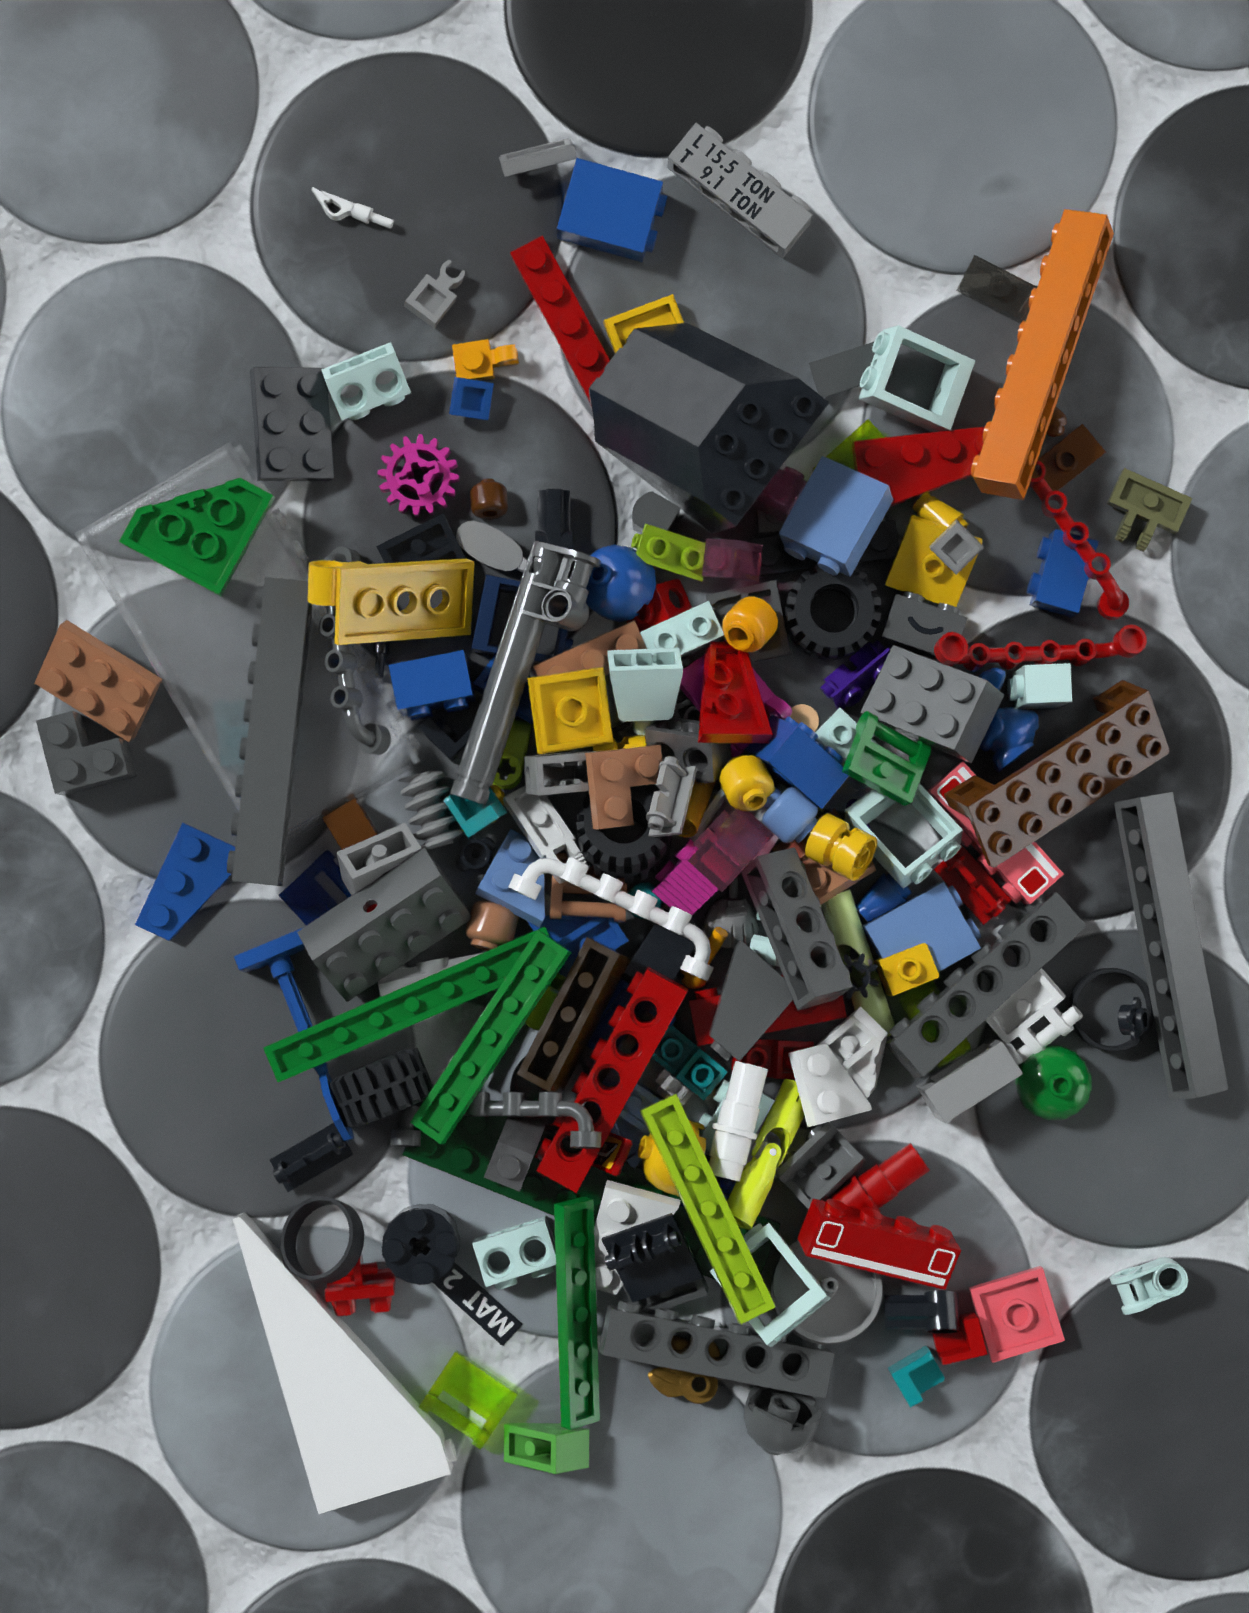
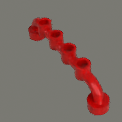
M1037 460L1034 470L1038 473L1039 477L1031 478L1029 488H1032L1042 501L1041 509L1043 514L1049 518H1054L1063 531L1064 544L1071 549H1075L1084 561L1085 574L1089 578L1097 580L1104 590L1097 601L1099 614L1107 620L1121 618L1129 608V598L1120 589L1109 572L1111 567L1109 557L1104 553L1095 552L1087 540L1089 537L1088 527L1082 522H1074L1065 509L1067 506L1065 494L1051 489L1044 479L1046 468L1042 462ZM1049 501H1057L1060 505V508H1051L1049 505ZM1070 531H1078L1082 539H1073ZM1092 562H1100L1103 566V571L1095 570L1092 567Z
M1130 624L1116 632L1113 642L1094 643L1090 639H1081L1075 644L1059 645L1053 640H1047L1040 646H1023L1019 642H1010L1001 648H988L982 643H976L968 649L967 641L961 634L948 632L936 642L934 654L937 660L944 665L963 664L969 671H977L986 663H999L1002 668L1010 670L1021 662L1034 661L1036 665L1053 664L1057 660H1069L1075 666H1083L1093 658H1107L1118 655L1126 658L1134 657L1146 647L1147 637L1140 627ZM1079 649L1084 652L1085 656L1080 653ZM1044 651L1049 653L1050 658L1045 655ZM1008 652L1012 653L1015 659H1012ZM973 653L979 657V661L973 657Z

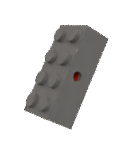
M424 847L297 933L311 960L345 1001L348 1002L468 922L472 916L456 889Z

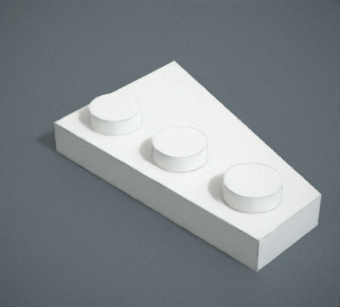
M607 1180L594 1227L597 1290L616 1295L623 1286L616 1269L610 1271L607 1268L605 1256L609 1254L601 1239L670 1213L674 1215L679 1208L681 1200Z

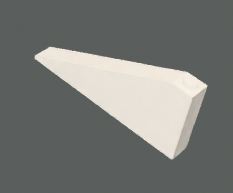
M246 1213L238 1214L234 1217L233 1223L318 1514L450 1475L453 1468L452 1462L457 1461L452 1439L445 1440L441 1427L340 1316H336L333 1308L306 1279L296 1276L289 1270L283 1260L281 1251Z

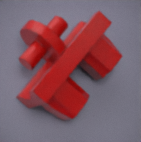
M361 1253L358 1262L346 1276L335 1282L327 1283L325 1300L332 1303L336 1316H348L356 1313V1299L367 1298L370 1301L371 1311L375 1313L389 1312L391 1310L392 1296L395 1294L396 1276L389 1268L378 1269L377 1262L364 1263Z

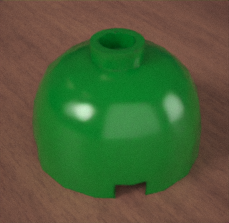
M1058 1045L1046 1046L1045 1050L1032 1054L1027 1060L1019 1064L1018 1067L1023 1074L1015 1079L1018 1098L1021 1104L1033 1115L1049 1121L1064 1120L1077 1114L1087 1104L1092 1091L1091 1074L1085 1061L1073 1050Z

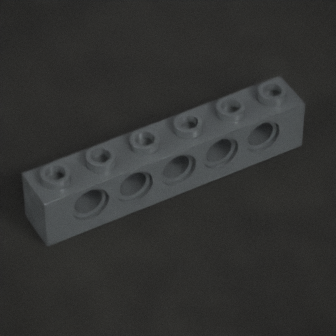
M1057 892L1046 897L1041 894L1034 902L1027 904L1025 909L1028 913L1021 920L1017 921L1013 918L998 931L1001 938L992 946L988 942L981 946V949L971 956L974 961L973 964L965 971L961 967L955 970L944 980L947 987L938 996L934 992L929 994L916 1006L920 1012L909 1021L905 1017L889 1031L893 1037L886 1042V1047L914 1078L924 1077L1087 926ZM1033 923L1038 924L1043 929L1044 937L1041 942L1035 941L1031 936L1030 929ZM1006 948L1012 949L1017 955V963L1014 967L1007 965L1004 961L1003 954ZM980 972L986 974L990 979V988L987 992H983L977 986L976 978ZM952 997L958 998L963 1004V1013L960 1017L954 1016L949 1010V1002ZM925 1022L931 1023L936 1029V1038L932 1043L926 1041L922 1036L921 1029Z
M619 1300L618 1307L612 1305L607 1307L599 1351L602 1355L823 1399L827 1397L835 1353L828 1348H824L825 1345L811 1343L804 1339L802 1343L788 1341L789 1334H787L773 1347L766 1345L758 1334L751 1333L752 1327L730 1322L728 1329L714 1326V1319L693 1315L692 1321L677 1319L678 1312L656 1308L655 1314L640 1311V1304ZM641 1324H650L653 1329L651 1338L644 1343L636 1342L634 1339L635 1329ZM679 1331L688 1332V1345L682 1350H674L671 1346L674 1334ZM718 1338L724 1339L726 1342L725 1352L719 1357H710L708 1352L710 1343ZM753 1346H761L763 1351L761 1360L753 1365L747 1364L745 1356L748 1349ZM790 1353H797L799 1356L797 1368L791 1372H785L782 1366L784 1358Z

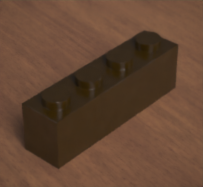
M586 938L517 1075L548 1092L563 1093L631 958L598 941Z

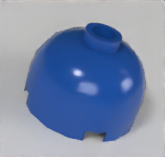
M613 544L602 547L590 555L599 559L601 564L600 567H593L586 588L589 591L586 604L594 612L607 620L623 622L635 618L639 615L636 612L644 604L648 605L654 595L656 587L655 570L652 565L646 564L636 554L637 550L631 547Z

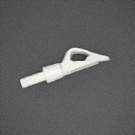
M312 187V192L322 205L326 215L332 220L339 221L347 216H352L366 224L371 221L389 229L393 227L394 220L374 213L371 207L359 203L355 204ZM334 203L341 210L333 213L327 207V204Z

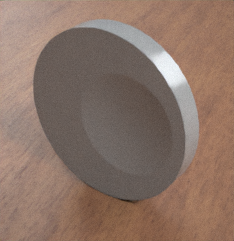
M799 1241L794 1242L790 1248L831 1299L794 1328L792 1332L808 1342L820 1345H835L855 1338L872 1323L879 1310L882 1299V1280L880 1274L807 1257ZM783 1255L775 1266L771 1281L772 1300L778 1315L810 1290Z

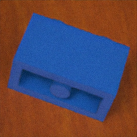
M1055 529L1049 534L1048 538L1043 537L1040 542L1037 558L1042 559L1039 572H1033L1029 580L1027 594L1032 595L1029 605L1072 618L1079 613L1089 577L1085 574V563L1077 551L1064 544L1063 531ZM1070 533L1073 539H1082L1081 536ZM1088 538V542L1096 552L1099 541Z

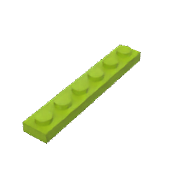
M673 1094L640 1110L738 1323L743 1324L775 1308L776 1306L677 1094Z

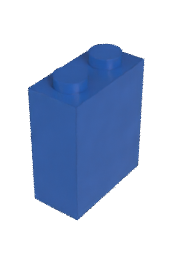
M577 158L557 226V239L643 262L646 251L652 253L654 250L658 231L652 229L656 216L663 217L668 195L662 194L663 181Z

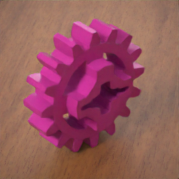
M419 434L416 443L411 444L409 438L405 436L403 437L404 446L402 448L393 443L390 445L393 452L392 457L384 455L381 457L387 469L378 470L377 474L380 478L387 479V482L379 486L382 493L391 492L387 498L390 506L398 501L400 502L399 512L401 514H404L408 508H412L415 518H419L421 509H426L430 516L434 515L433 506L437 503L444 509L447 507L444 499L445 495L453 497L456 495V491L450 484L459 482L460 478L459 475L450 471L458 467L456 460H446L451 453L450 449L445 447L439 451L438 439L433 438L428 445L425 444L423 435ZM418 453L429 454L438 461L428 462L420 458ZM405 457L406 463L402 471L395 473L397 465ZM421 469L422 473H427L423 475L424 482L417 484L415 479H411L414 477V470ZM443 477L439 490L432 495L431 490L435 482ZM409 490L418 494L420 500L407 498L399 491L405 492Z

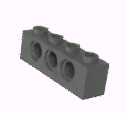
M795 847L757 856L741 870V873L797 1010L836 1000L851 989L853 985L848 968L843 964L836 947L835 937L828 928L821 911L820 901L810 885L804 863L800 860Z

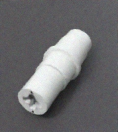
M739 1061L734 1063L725 1100L723 1099L718 1121L713 1123L712 1129H715L709 1153V1156H711L709 1165L716 1176L740 1182L743 1167L747 1163L752 1139L756 1140L758 1135L754 1131L768 1072L766 1068Z

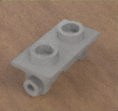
M672 756L665 757L664 761L659 763L656 786L660 790L654 792L650 810L646 814V820L650 828L648 834L650 838L682 834L698 769L697 766L681 767L679 760Z

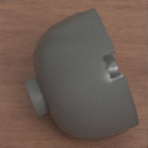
M757 1385L753 1386L748 1394L744 1408V1421L749 1436L765 1452L772 1455L794 1453L805 1448L812 1441L822 1416L821 1408L819 1410L815 1408L816 1400L808 1395L772 1388L765 1389L766 1387Z

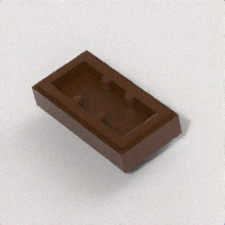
M1081 424L1040 457L1038 461L1042 462L1046 468L1044 479L1053 491H1059L1103 456L1106 451L1084 424ZM1034 470L1032 478H1038L1039 475Z

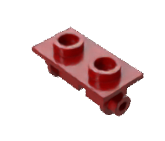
M962 844L960 850L951 859L945 862L942 861L933 869L948 886L952 885L956 889L962 902L983 925L992 917L998 916L1011 901L1008 895Z

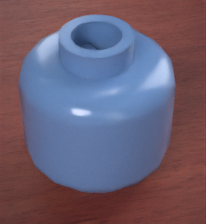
M790 787L783 793L777 788L767 798V802L764 805L767 811L762 817L763 824L784 843H790L794 840L800 843L818 822L815 818L818 813L817 806L795 787Z

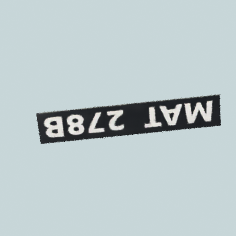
M422 1236L420 1239L412 1238V1241L415 1242L413 1247L416 1250L426 1249L429 1251L431 1249L427 1246L429 1242L427 1237ZM455 1262L445 1275L439 1280L432 1282L502 1346L522 1326V1323Z

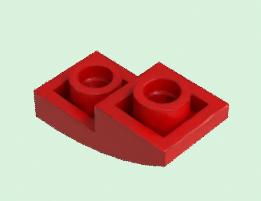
M758 1039L739 1062L768 1069L766 1077L795 1079L788 1053L814 1047V1042ZM732 1056V1070H733V1066H734L735 1061H738V1060H737L735 1057H733V1056Z

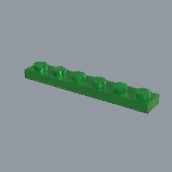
M536 931L410 1121L411 1124L439 1144L446 1143L572 953L543 932Z
M587 1197L554 1204L561 1427L569 1430L600 1421L594 1201Z

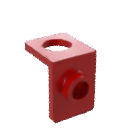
M674 579L657 584L648 605L644 604L636 612L639 615L631 620H627V623L635 621L639 632L692 609L693 607L681 581ZM669 590H672L678 596L680 608L675 607L671 603L668 594Z

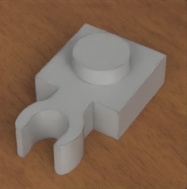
M447 260L442 264L437 280L426 274L404 304L405 308L432 328L436 327L455 303L457 295L450 290L459 287L465 276L464 270L456 278H451L446 274V271L451 266V260Z
M665 1068L654 1078L660 1085L656 1091L663 1098L677 1094L680 1102L685 1105L694 1094L693 1091Z

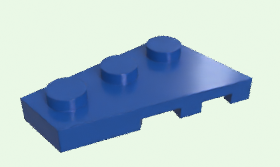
M182 823L135 925L171 941L200 911L211 896L229 880L232 874L227 873L228 854L230 850L235 851V846L186 823Z

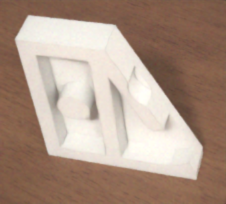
M860 1006L827 1034L817 1046L827 1044L866 1099L872 1094L877 1086L888 1032Z

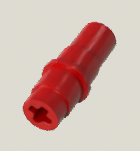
M910 1143L859 1177L856 1175L850 1178L852 1182L831 1195V1199L841 1201L850 1208L861 1210L867 1207L881 1212L879 1208L897 1197L899 1192L924 1176L930 1169L912 1143Z

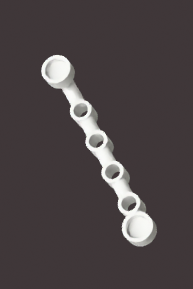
M568 857L566 864L551 858L538 859L527 867L522 876L514 873L508 888L533 900H536L542 888L541 885L536 883L537 879L542 874L549 873L691 940L696 947L694 958L686 955L680 969L708 982L714 969L708 965L711 953L710 941L704 931L689 923L692 917L691 914L674 906H671L669 913L655 907L658 901L657 898L640 890H637L635 896H632L621 890L624 884L622 881L604 873L600 880L586 874L589 869L588 865L571 857Z

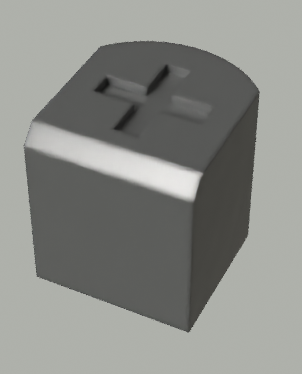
M653 491L647 492L636 501L633 507V530L642 534L646 523L670 531L680 514L681 507Z

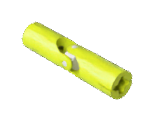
M784 1079L775 1102L770 1108L752 1147L751 1156L753 1157L743 1168L740 1182L736 1181L727 1200L728 1206L740 1228L746 1230L753 1228L774 1182L776 1168L782 1164L805 1116L796 1081ZM769 1132H773L779 1137L781 1148L775 1143L763 1142Z

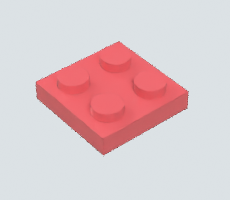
M1034 1267L968 1287L992 1363L1065 1341L1043 1267Z

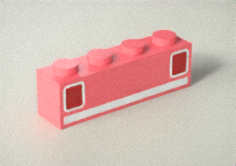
M962 761L927 792L963 829L961 843L965 847H968L970 844L980 854L977 861L991 876L996 872L1006 883L1002 886V889L1008 897L1016 904L1019 901H1022L1024 905L1031 904L1061 878L1064 873L1036 842L1028 845L994 868L987 864L969 817L950 808L944 796L945 793L975 775L966 763Z

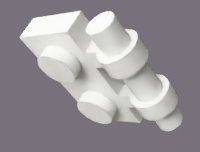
M1041 968L985 1021L1003 1042L1005 1041L1009 1044L1016 1037H1019L1024 1042V1045L1017 1050L1024 1062L1032 1054L1045 1050L1046 1046L1060 1035L1066 1036L1074 1030L1073 1025L1083 1015L1074 1005L1064 1013L1056 1008V1005L1064 1000L1066 995ZM1045 1016L1050 1024L1036 1034L1030 1026Z

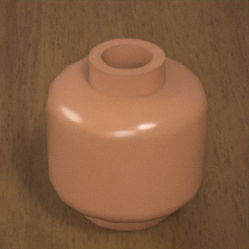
M477 901L473 904L470 913L472 917L466 926V935L472 940L471 946L483 951H489L513 940L519 916L513 914L506 907L494 902Z

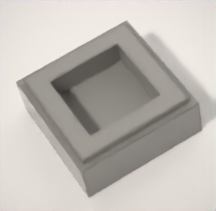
M957 519L929 546L956 575L984 549L983 545Z

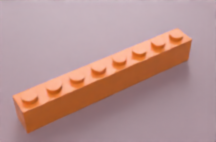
M1064 209L1060 223H1056L1053 227L1051 235L1052 246L1049 255H1045L1042 259L1040 266L1041 278L1038 287L1031 291L1029 298L1030 310L1027 319L1022 321L1019 326L1017 335L1018 345L1015 354H1011L1008 358L1006 365L1007 377L1004 386L998 389L995 396L994 405L996 410L992 421H988L985 425L983 432L984 444L981 453L975 456L972 463L971 474L981 493L1024 500L1114 235L1106 214Z

